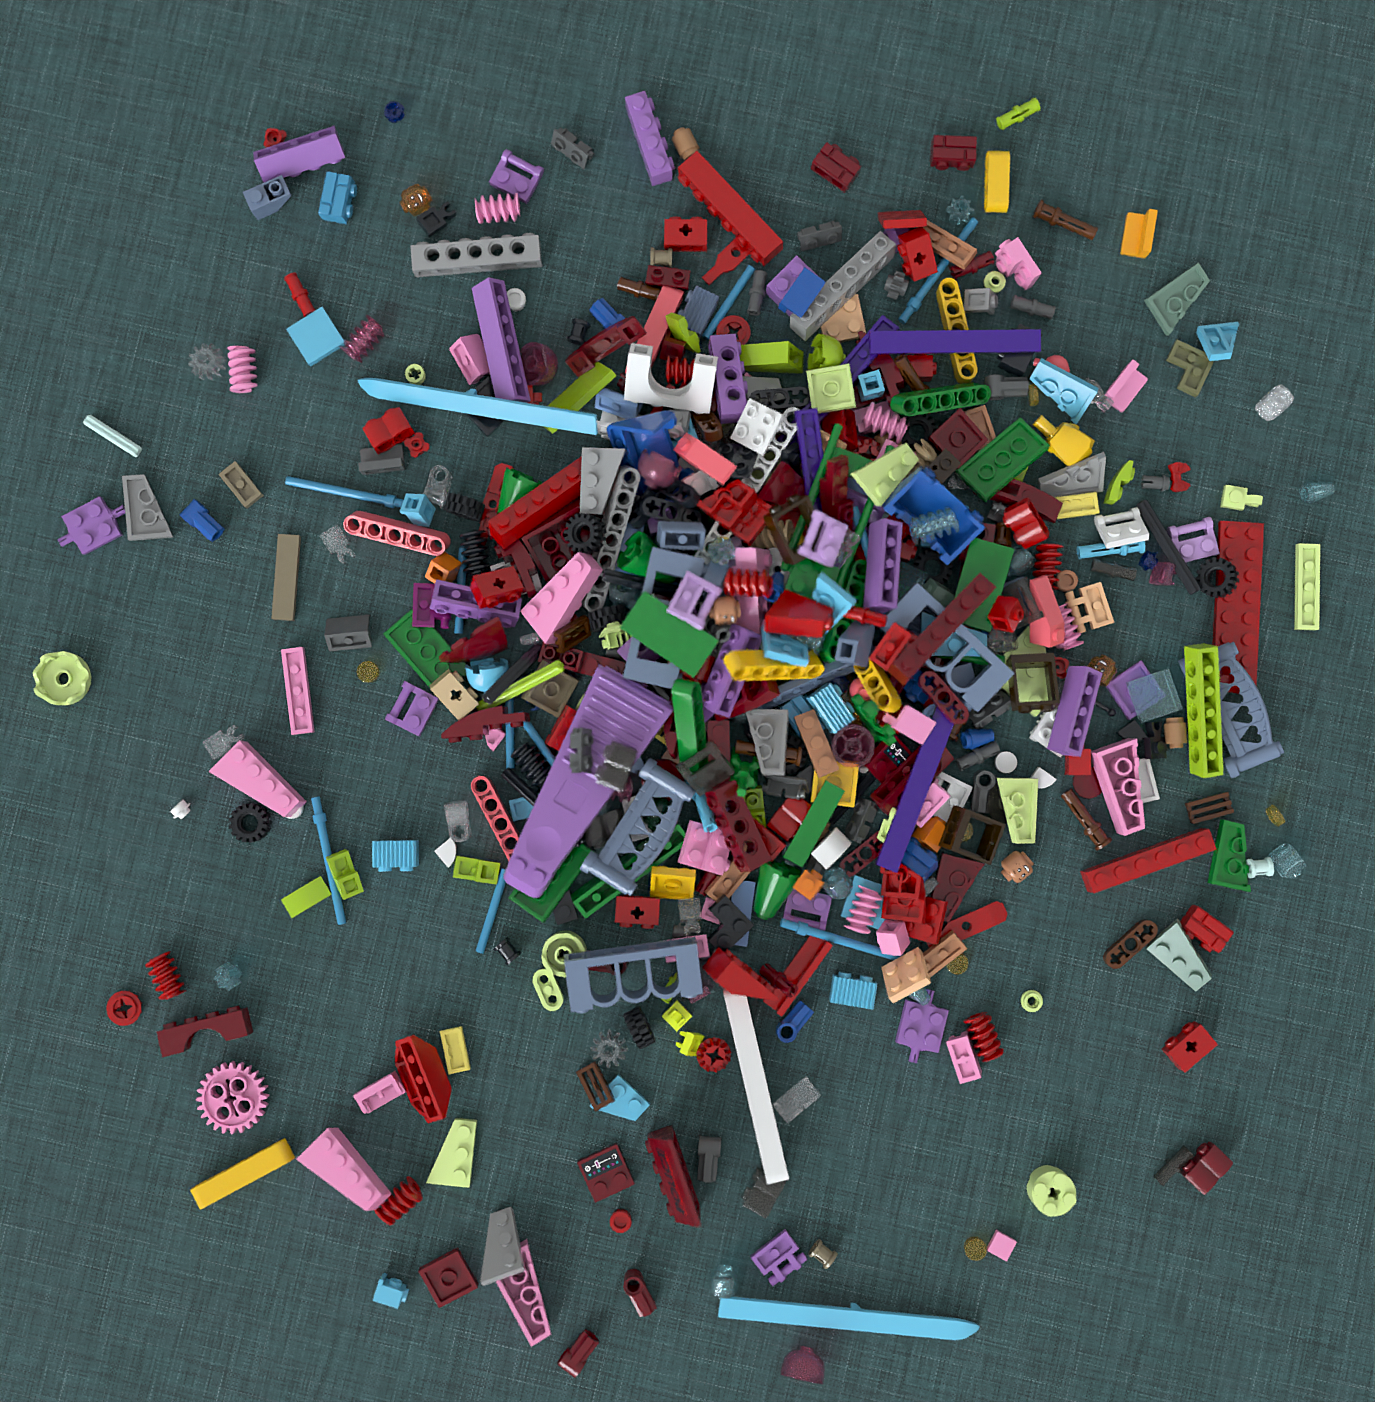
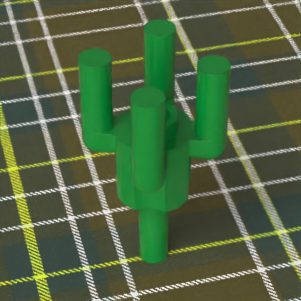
M733 747L730 759L732 765L730 766L731 778L729 781L736 780L738 785L737 794L740 797H744L748 787L751 789L757 787V770L760 768L757 756H753L750 763L742 762L739 759L740 754H736L735 747Z

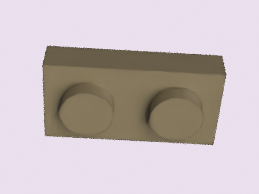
M236 461L218 474L247 509L264 496Z

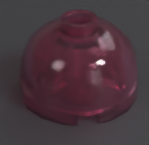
M536 342L527 343L521 348V360L527 385L543 386L550 383L555 378L558 370V358L555 352L549 346Z
M643 449L638 461V471L640 476L645 479L644 484L656 489L657 486L667 487L675 483L683 470L682 466L679 465L678 468H675L673 466L674 461L654 451L649 455L647 454L648 450Z
M848 724L832 736V753L835 759L845 767H861L869 762L874 755V738L869 730L861 725Z
M801 1346L800 1350H792L786 1355L782 1363L780 1375L823 1385L825 1367L820 1356L813 1353V1348Z

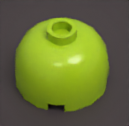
M817 334L811 344L814 347L813 354L809 353L808 370L840 365L846 358L840 342L834 337Z

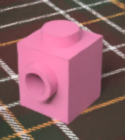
M884 920L876 932L877 942L880 945L882 954L902 956L910 944L904 921Z

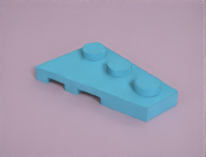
M1042 358L1029 378L1046 396H1050L1058 404L1057 407L1062 412L1065 411L1071 417V421L1074 424L1078 423L1099 389Z

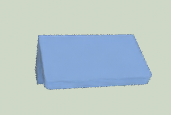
M607 388L602 389L596 394V409L625 419L637 417L643 406V403H633L624 400V394Z

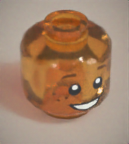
M416 183L401 192L402 200L399 203L405 213L410 212L411 215L416 217L430 209V202L433 200L424 185L421 187Z
M1102 654L1101 656H1094L1087 666L1103 673L1100 685L1105 687L1109 685L1117 673L1116 662Z

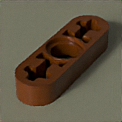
M711 409L709 414H698L690 411L692 422L706 441L713 442L723 437L722 425Z
M1147 919L1140 920L1105 951L1103 955L1105 964L1114 969L1121 968L1157 935V925ZM1143 925L1151 926L1149 928L1150 934L1143 933L1140 938L1134 935L1135 932L1140 935L1144 931ZM1128 938H1133L1136 941V946L1132 950H1128L1125 947V941ZM1121 950L1127 953L1126 956L1122 953L1117 956V963L1110 962L1112 959L1110 955L1112 953L1117 955Z

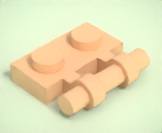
M1101 582L1078 589L1081 597L1076 599L1073 591L1065 593L1067 602H1065L1066 606L1072 609L1071 615L1075 617L1072 625H1078V628H1076L1077 633L1086 632L1084 626L1086 622L1090 623L1092 630L1114 623ZM1078 605H1084L1087 616L1081 617Z

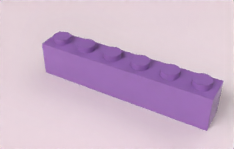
M488 277L472 287V293L495 398L528 403L531 400L505 283L502 280Z

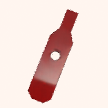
M734 239L718 254L715 265L702 279L710 286L723 273L733 271L750 255L751 251L746 246L741 247L736 239ZM734 250H738L740 252V255L738 257H734L732 255V252Z
M505 463L495 466L483 501L485 509L480 521L479 531L486 530L481 536L487 539L489 536L486 529L489 527L488 519L497 515L504 471L506 467L514 469L513 466ZM491 501L497 502V506L495 508L489 507V503ZM487 540L482 542L481 544L486 545Z
M994 901L982 908L949 921L942 929L940 939L953 930L960 940H964L1004 922L1007 917V911L1003 903ZM968 922L970 924L969 929L964 930L962 924ZM926 942L927 945H928V948H930L932 945H934V944H932V943Z

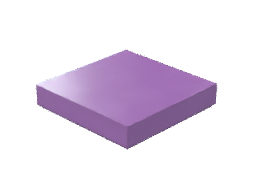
M1142 660L1104 684L1128 720L1165 697V694Z

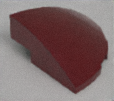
M498 616L475 629L470 634L471 638L469 640L464 637L455 642L450 648L451 651L443 652L439 656L440 662L447 663L482 660L507 650L506 635Z
M745 680L730 717L715 714L716 721H722L746 713L781 695L776 680Z

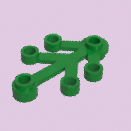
M857 693L851 700L855 704L853 706L854 711L865 725L864 736L873 745L876 742L880 743L882 741L888 746H892L896 742L893 736L896 733L895 730L888 723L884 726L876 724L875 716L878 715L877 712L880 710L878 705L873 700L865 701Z

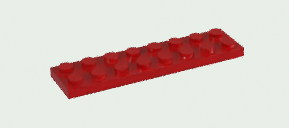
M1218 522L1217 541L1220 554L1217 555V558H1223L1235 565L1236 571L1239 572L1237 576L1239 583L1236 582L1237 588L1236 590H1231L1232 594H1226L1224 598H1215L1213 645L1220 646L1227 642H1234L1239 654L1235 655L1236 660L1247 671L1255 685H1257L1264 523ZM1216 570L1215 586H1219L1225 580V574L1222 570ZM1223 666L1219 671V681L1230 684L1234 681V676L1230 674L1231 670L1228 666ZM1232 686L1227 693H1239L1240 689L1238 686Z

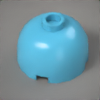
M485 658L471 661L470 667L466 664V676L471 687L478 691H483L484 694L509 669L506 659L500 658V662H493L494 658Z

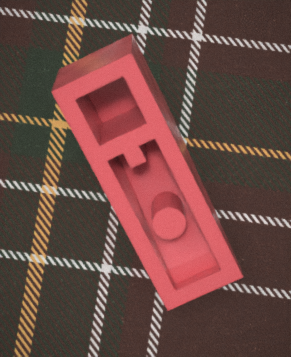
M685 433L673 449L690 465L723 485L736 469L733 463L688 433Z
M1044 575L1029 580L1030 643L1049 648L1064 643V619L1048 576Z

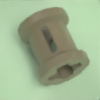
M651 248L650 265H668V268H672V248L668 250H655V248Z
M818 1239L808 1254L811 1258L815 1257L823 1264L825 1269H828L836 1259L837 1252L828 1249Z

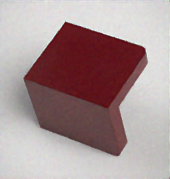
M668 329L663 340L659 359L667 361L669 355L671 362H673L675 357H678L679 363H681L686 351V342L671 338L672 332Z

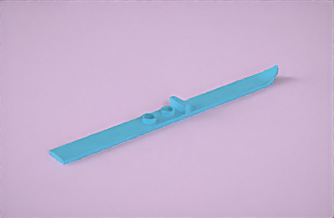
M361 378L358 380L359 385L370 396L378 399L597 435L598 433L596 414L477 395L476 389H470L464 393L379 378Z
M720 1296L718 1312L719 1318L948 1340L965 1339L977 1332L980 1327L974 1322L958 1318L861 1309L856 1303H851L850 1308Z

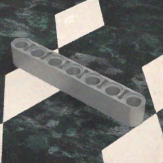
M627 465L619 467L620 469L613 483L602 518V523L605 524V527L602 529L607 530V534H603V537L607 538L608 535L613 534V541L610 544H606V541H601L604 544L603 547H598L599 551L592 553V557L599 565L602 556L607 555L608 557L607 562L600 565L603 569L599 575L601 578L605 569L614 570L640 481L639 472ZM630 471L631 478L629 481L625 482L624 475L626 472ZM624 492L625 499L623 502L619 503L618 496L620 493ZM619 513V520L616 523H612L613 515ZM601 580L598 585H593L590 592L586 593L583 598L582 606L590 612L602 609L610 583ZM591 597H595V603L588 606V600Z

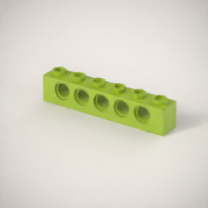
M1205 643L1184 646L1190 773L1202 778L1223 775L1218 646Z

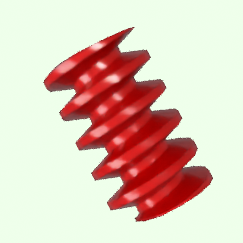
M668 355L666 365L667 383H671L674 378L675 383L679 385L681 379H683L686 386L692 380L695 359H692L690 365H688L687 358H684L682 363H679L678 357H675L673 362H671Z
M1049 543L1037 545L1036 550L1040 553L1035 554V559L1039 562H1035L1033 566L1038 570L1033 571L1032 574L1036 578L1044 575L1048 576L1052 590H1058L1059 588L1054 586L1053 583L1059 582L1060 579L1054 577V574L1061 573V571L1056 569L1055 566L1061 565L1062 562L1056 560V557L1063 556V554L1058 552L1057 549L1064 547L1059 544Z
M733 568L728 569L724 580L725 596L729 594L731 596H736L737 594L745 596L747 594L748 597H753L754 595L762 597L764 595L766 598H770L772 594L773 578L768 576L767 569H763L761 575H759L758 569H754L753 575H751L750 569H746L744 575L741 568H737L736 574H734Z
M171 951L158 955L145 964L146 968L153 967L148 973L149 976H157L152 980V983H160L155 989L156 992L163 991L158 997L159 1000H168L187 991L180 990L184 982H176L181 975L173 974V972L178 967L169 965L174 961V958H166Z
M987 1012L974 1014L963 1021L964 1023H971V1026L966 1030L967 1032L974 1031V1034L970 1036V1040H977L973 1048L981 1049L976 1053V1056L984 1057L981 1062L993 1060L1004 1053V1049L999 1048L1001 1041L996 1039L998 1037L997 1032L992 1031L995 1026L993 1023H989L992 1018L990 1015H985Z
M410 1176L406 1177L408 1184L401 1181V1190L394 1187L393 1192L395 1195L391 1194L387 1198L388 1201H384L381 1207L374 1210L377 1216L388 1225H394L396 1219H401L403 1214L409 1212V1208H414L416 1202H421L423 1199L418 1184Z

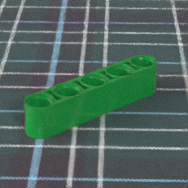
M969 382L900 393L891 399L890 407L897 414L914 416L980 405L990 399L991 390L987 385Z
M862 559L851 563L842 588L850 594L849 587H852L854 593L851 596L857 600L853 606L859 608L865 593L867 561ZM855 567H858L860 571L859 575L856 573ZM842 617L824 636L819 652L820 658L824 662H835L838 641L841 637L837 634V627L840 628L842 635L853 621L856 620ZM831 647L835 650L834 657L831 655L830 652Z
M677 678L672 686V698L680 768L683 771L703 775L708 767V753L701 685L699 682Z

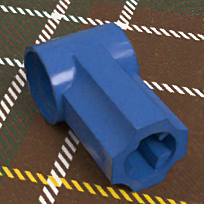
M603 298L597 300L589 309L590 313L601 323L604 329L625 319L620 313L617 314Z
M194 499L179 515L192 527H196L208 540L213 542L223 534L225 529L208 514L209 511L200 502Z
M798 1000L785 1018L777 1024L775 1029L776 1035L783 1042H792L814 1012L802 1001ZM784 1026H790L792 1029L791 1034L787 1037L781 1036V1029Z

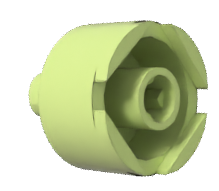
M560 931L553 934L543 946L542 963L546 970L553 975L566 977L564 956L560 957L559 955L562 952L561 949L564 951L568 950L569 954L587 951L583 939L572 931Z
M1044 1165L1036 1168L1031 1173L1027 1184V1193L1030 1200L1042 1213L1050 1217L1060 1216L1068 1212L1075 1205L1076 1189L1074 1183L1061 1169Z

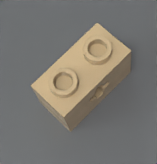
M448 669L431 683L429 687L449 711L460 720L479 705L476 699L478 695L471 687L467 689L462 684L464 679L457 671L452 673ZM453 689H454L456 692L459 691L460 696H459V697H457V696H455V695L452 696V692H451V691H452Z

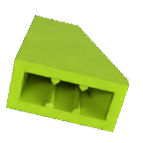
M789 341L741 345V355H739L740 361L744 362V369L748 372L803 373L804 352Z

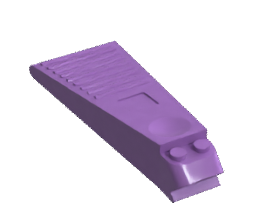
M598 665L503 876L509 885L533 898L540 897L544 893L559 867L674 711V707L670 705L671 702L638 683L623 678L622 674L612 668ZM583 727L592 729L594 742L591 754L593 758L591 774L572 773V769H569L570 753H577V749H570V733H572L573 728Z

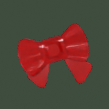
M1181 462L1169 464L1168 469L1171 472L1170 480L1172 481L1171 491H1186L1190 484L1181 479V474L1189 471L1191 468L1186 463Z

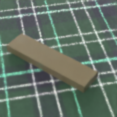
M278 534L271 617L273 620L295 621L301 545L300 535Z

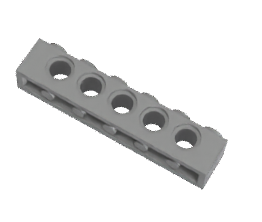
M881 231L877 233L825 282V285L802 318H799L794 313L790 315V328L806 341L894 258L896 244Z
M525 233L518 237L503 235L501 238L492 239V237L485 236L481 237L480 240L462 238L458 242L440 240L434 244L418 242L416 245H410L412 271L416 277L542 267L539 235L533 233ZM518 247L524 248L521 254H515L514 250ZM496 249L503 250L499 256L493 255V252ZM473 252H482V254L479 257H472ZM453 253H460L458 259L450 258ZM432 255H439L436 261L429 260Z

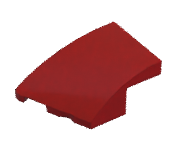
M738 479L729 483L725 488L714 491L713 495L704 500L700 499L697 504L713 520L749 546L766 527L763 516L768 514V510L772 507L762 499L757 498L755 490Z
M902 863L897 873L881 867L880 873H883L881 896H884L881 918L925 924L926 894L923 877Z

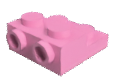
M1018 237L1013 241L1010 239L1004 241L999 246L1000 249L995 253L997 256L995 260L996 267L1006 277L1014 273L1017 284L1026 291L1034 285L1041 275V271Z
M690 820L678 863L723 876V873L728 871L730 867L728 856L731 850L725 844L722 830L717 828L714 832L709 833L708 830L706 833L702 823Z

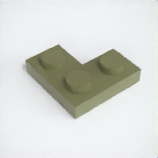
M1178 339L1174 341L1166 361L1185 369L1176 389L1197 397L1214 361H1209L1204 351Z

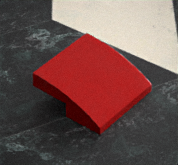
M894 622L869 659L887 671L918 636Z

